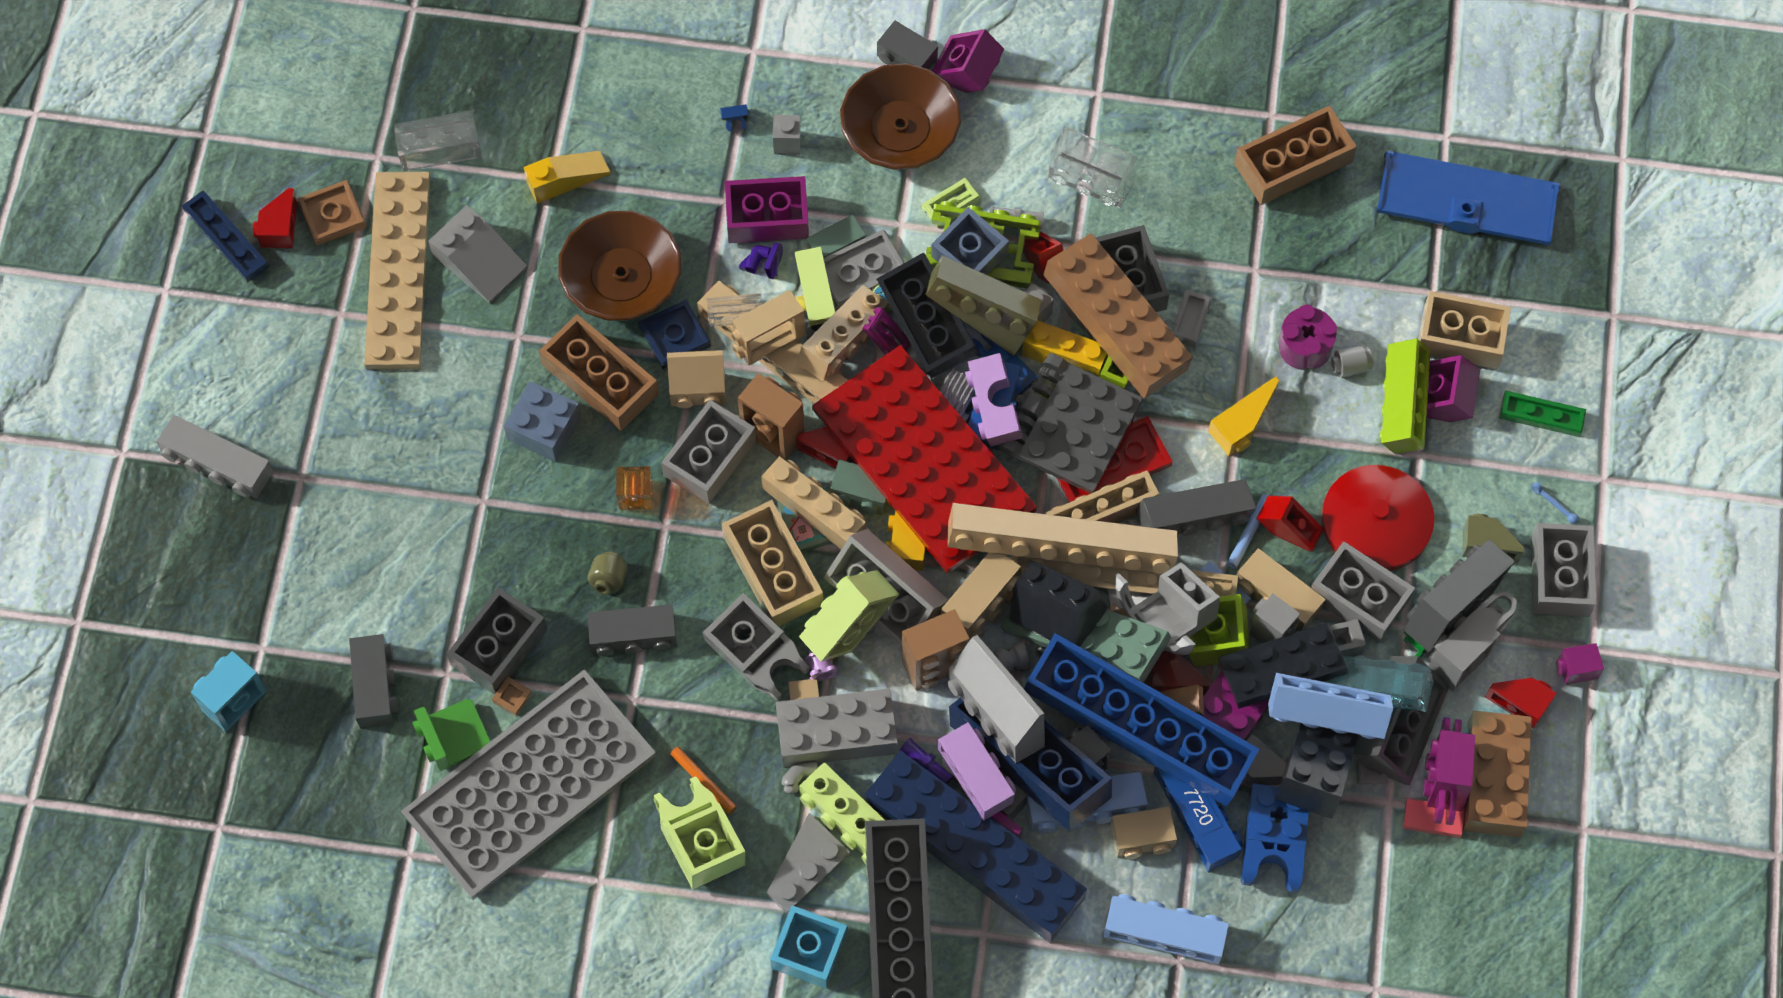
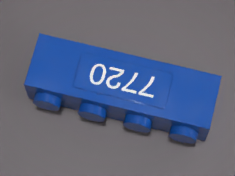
M1155 766L1153 773L1207 872L1239 858L1243 844L1239 834L1235 830L1231 831L1227 823L1229 821L1228 815L1223 806H1218L1214 799Z

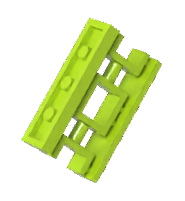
M947 201L934 204L932 224L944 226V232L951 225V218H958L966 209L956 207L957 204ZM967 206V208L972 209L1003 236L1005 231L1003 226L1020 228L1018 244L1009 243L1008 250L1009 254H1016L1014 265L1016 270L995 267L988 276L1010 286L1028 289L1032 282L1034 264L1021 262L1025 239L1039 240L1041 221L1036 220V216L1021 214L1020 217L1009 216L1010 213L1004 210H994V213L984 212L983 208L978 206ZM927 247L926 256L933 268H935L938 262L931 257V247Z

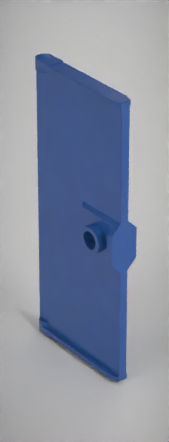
M1388 150L1384 154V170L1377 213L1446 225L1453 231L1473 234L1482 232L1550 246L1557 195L1560 189L1559 183Z

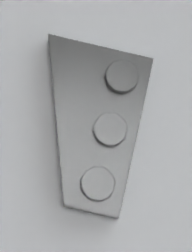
M808 813L767 891V896L788 915L791 906L797 907L850 856V851L816 818Z

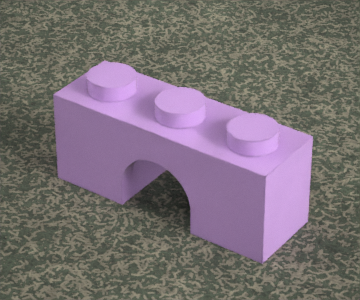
M997 353L968 361L970 371L965 372L969 388L974 387L976 397H972V403L975 413L981 414L982 422L978 423L981 438H987L991 447L1023 438L1017 412L1013 404L1005 407H997L992 404V397L998 390L1010 387L1001 354Z

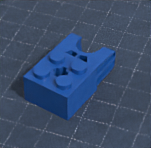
M1253 783L1248 798L1241 884L1246 886L1253 885L1257 877L1258 868L1263 864L1273 863L1282 868L1285 874L1286 889L1290 892L1298 893L1303 879L1309 811L1277 800L1279 787ZM1273 817L1280 818L1282 820L1281 823L1274 822L1275 818Z

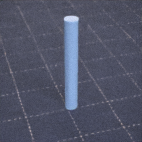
M1262 494L1256 510L1250 517L1227 562L1229 567L1237 569L1260 524L1256 518L1269 495Z

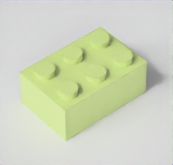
M878 570L867 573L863 571L858 575L851 577L848 575L842 578L836 585L838 588L836 592L821 603L820 607L822 609L805 623L806 629L799 637L820 661L852 653L899 596V593Z

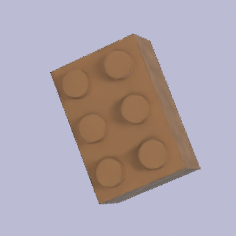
M757 373L738 396L739 416L742 420L755 427L756 443L786 461L797 448L796 438L798 434L805 432L803 402L797 394L791 391L786 392L780 388V385L773 378L768 376L765 378Z
M955 609L902 631V663L915 690L921 688L924 690L936 686L940 680L947 677L950 678V666L970 640Z

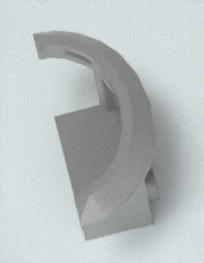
M1182 562L1160 575L1158 591L1135 605L1129 592L1128 581L1119 573L1116 574L1117 596L1127 616L1169 632L1171 639L1166 645L1165 651L1181 656L1188 655L1195 647V643L1189 637L1217 619L1220 597Z

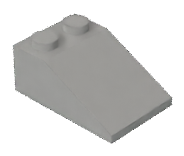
M467 205L429 240L432 256L489 304L528 269V266L496 231Z

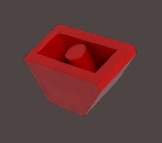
M294 188L286 189L259 211L258 221L253 223V236L258 239L261 248H293L298 200Z
M1040 232L1038 241L1025 239L1023 254L1029 263L1034 264L1033 270L1037 277L1049 283L1044 276L1047 262L1064 251L1062 243Z
M827 427L800 433L796 438L797 450L834 469L837 468L839 460L853 462L851 456Z
M1267 496L1256 518L1272 535L1306 551H1313L1324 529L1293 496Z
M1531 677L1492 683L1485 698L1511 715L1531 717V728L1534 729L1557 693L1546 682L1542 680L1537 681Z

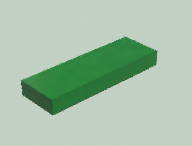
M1505 390L1499 419L1580 437L1583 431L1586 409Z

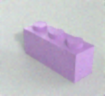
M969 722L938 739V750L982 819L985 820L1014 803L1016 788L1008 776L1003 777L998 769L1001 766L993 752L988 753L983 746L985 740L977 728L973 730Z

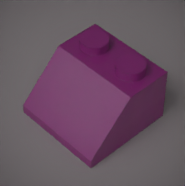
M986 29L950 35L932 72L945 80L950 87L962 92L982 91L989 84V78L998 66L1004 48Z
M1462 355L1430 361L1426 418L1445 422L1473 418L1481 369Z

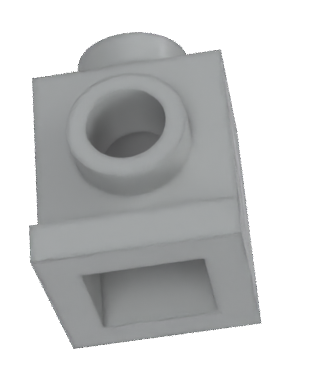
M1358 619L1329 625L1335 641L1344 643V645L1338 646L1343 657L1363 654L1366 643Z

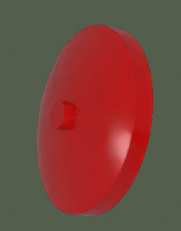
M1366 465L1346 472L1333 483L1323 503L1321 522L1324 528V535L1335 552L1344 541L1385 569L1393 571L1407 566L1423 553L1433 533L1434 510L1427 492L1407 473L1385 465Z

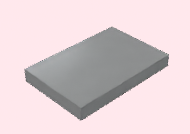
M884 229L823 258L832 300L837 309L862 285L873 291L879 285L876 278L904 263Z

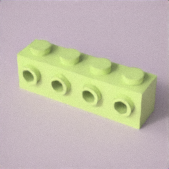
M824 762L799 786L800 800L808 809L813 810L815 808L822 815L820 817L821 821L829 829L833 830L835 828L842 834L841 839L851 850L856 848L863 855L861 858L866 864L865 821L884 819Z

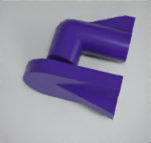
M775 242L772 248L761 245L754 246L751 253L739 264V269L754 274L757 271L761 258H765L767 261L764 270L769 279H774L775 276H778V267L783 256V244Z

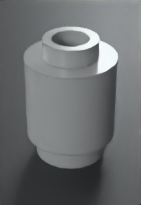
M1357 346L1337 350L1334 353V357H1331L1332 370L1334 373H1338L1341 378L1366 373L1368 369H1372L1374 366L1373 355L1369 347Z

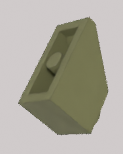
M1486 514L1468 515L1464 524L1462 557H1466L1467 553L1476 544L1481 547L1489 539L1516 563L1520 561L1524 553V547L1497 518H1491Z

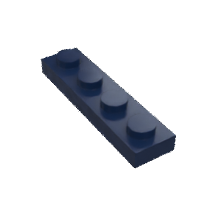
M204 190L182 205L184 212L247 283L269 268L267 261Z

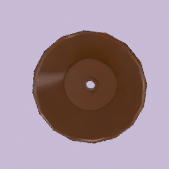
M908 63L883 65L863 74L847 90L840 108L842 133L852 150L869 163L892 170L915 169L939 159L955 142L961 125L959 100L950 85L931 70ZM898 124H903V125H905V126L902 127V128H899V127H897L896 125H898Z
M607 211L586 219L568 235L559 254L558 278L567 298L584 313L606 321L634 320L654 312L672 296L681 276V252L672 233L655 218L635 211ZM619 272L626 273L624 276L617 275Z

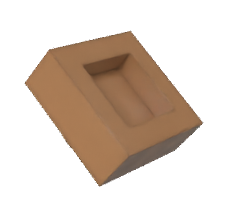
M507 677L492 698V702L517 717L532 696V690Z

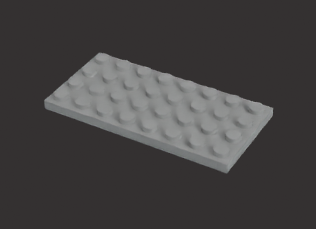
M584 669L401 810V813L470 898L474 900L655 758L656 752Z

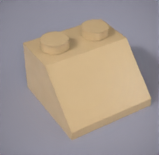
M723 350L667 353L671 406L690 408L692 405H706L709 400L718 405L726 404Z

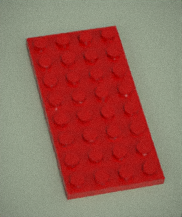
M901 345L812 405L814 413L864 471L947 574L979 552L948 547V521L953 503L1030 513L1037 511V506Z

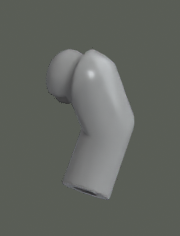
M817 761L793 765L782 777L784 791L787 794L798 792V782L802 778L809 777L818 768Z

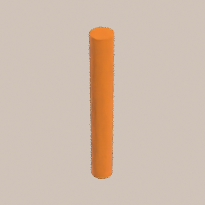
M679 746L672 750L670 755L692 777L696 776L700 783L713 793L717 802L720 803L728 815L737 809V806Z

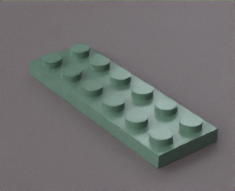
M1107 610L1080 647L1144 683L1170 641L1171 636L1166 630ZM1010 612L1000 626L1004 633L1045 648L1050 640L1010 622Z

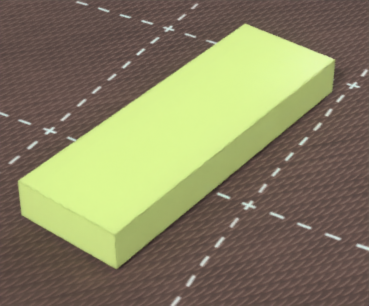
M817 247L796 251L794 253L809 325L823 324L835 313L822 249Z

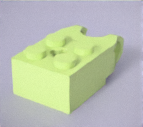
M696 776L690 779L694 799L687 806H674L660 793L654 795V802L660 814L661 830L692 890L745 866V850L713 793L704 787Z

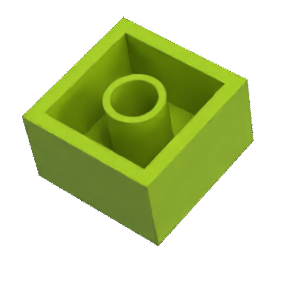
M1241 594L1220 597L1217 619L1189 637L1195 643L1194 650L1188 654L1194 667L1219 664L1218 657L1250 647L1247 608Z

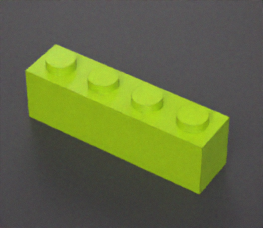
M1418 338L1388 344L1385 357L1386 380L1383 383L1385 395L1382 406L1383 425L1380 431L1381 443L1394 454L1424 449L1430 349Z

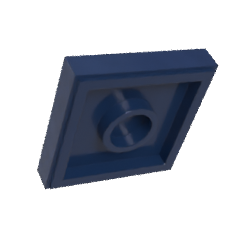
M687 299L638 322V326L662 370L668 367L667 353L703 351L711 347V342Z

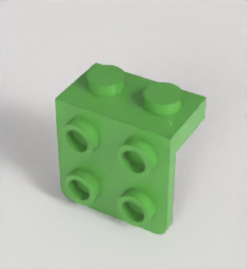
M465 699L431 715H428L424 706L414 710L417 720L412 722L419 738L425 736L428 745L423 747L430 763L436 762L439 771L469 759L491 742L471 699Z

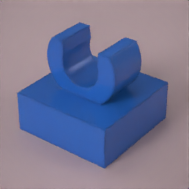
M747 104L720 108L721 119L728 118L726 120V129L728 131H732L731 122L735 119L740 121L741 129L746 128V121L742 116L748 115Z

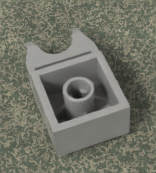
M1507 591L1496 592L1490 596L1468 618L1462 616L1453 626L1454 630L1449 636L1444 634L1433 646L1435 649L1429 655L1431 659L1429 667L1449 686L1451 691H1454L1491 654L1499 636L1508 626L1509 619L1516 610L1517 600ZM1500 598L1506 599L1510 603V610L1506 612L1500 605L1494 606V602Z
M744 593L703 632L704 640L754 689L770 695L777 702L782 698V694L777 690L771 679V674L775 668L781 665H788L800 670L804 674L810 670V667L800 657L794 642ZM750 633L749 639L739 640L738 634L746 635Z

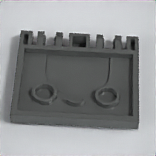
M1049 353L1043 363L1045 367L1040 369L1039 374L1044 379L1056 384L1054 390L1041 382H1033L1031 388L1038 394L1029 391L1019 408L1024 414H1017L1019 424L1032 430L1029 437L1022 432L1023 438L1000 444L998 448L1016 459L1091 494L1098 487L1137 413L1143 397L1076 367L1062 357Z

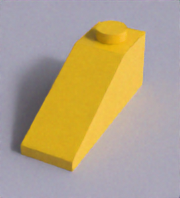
M600 151L548 157L523 167L526 182L537 204L610 175V170Z
M1276 376L1211 420L1208 432L1228 456L1236 451L1238 453L1244 451L1251 444L1250 441L1276 393L1279 379Z

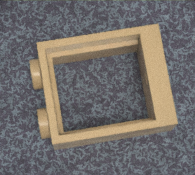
M790 290L732 320L733 332H731V336L735 343L732 345L736 356L739 359L744 358L748 366L805 336L804 310Z

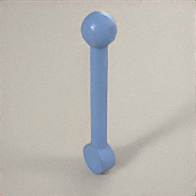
M1535 482L1531 486L1535 493L1542 495L1568 518L1570 524L1578 523V515L1571 514L1544 491L1541 484Z

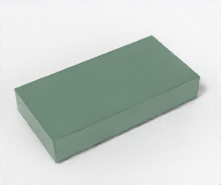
M852 214L807 237L806 243L810 249L821 247L824 258L866 238V234Z

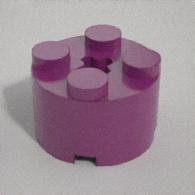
M1302 305L1300 308L1292 311L1285 318L1279 336L1278 344L1282 359L1291 367L1299 370L1313 367L1316 369L1323 366L1330 358L1337 335L1336 323L1327 313L1313 308L1311 305Z

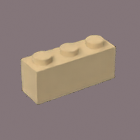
M1259 548L1236 575L1238 576L1237 586L1248 596L1252 595L1260 601L1262 598L1267 600L1273 593L1299 612L1300 616L1295 628L1297 631L1307 628L1322 610L1326 600Z

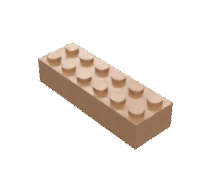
M1092 233L1048 260L1044 272L1045 278L1144 399L1188 370L1193 358L1192 355Z

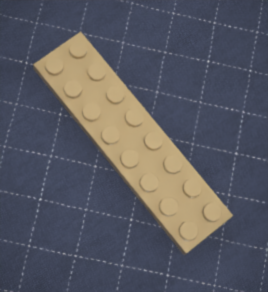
M376 172L364 363L366 369H421L430 196L429 172Z

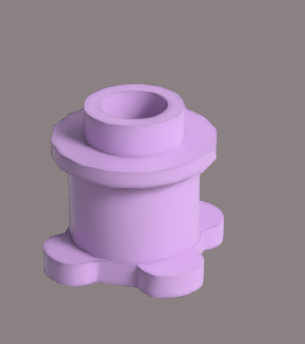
M811 650L809 651V655L805 657V662L810 665V679H817V682L838 676V667L833 665L831 659L820 661Z

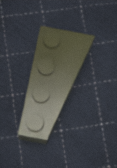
M943 255L931 273L926 293L932 300L1013 356L1037 323L1041 299Z

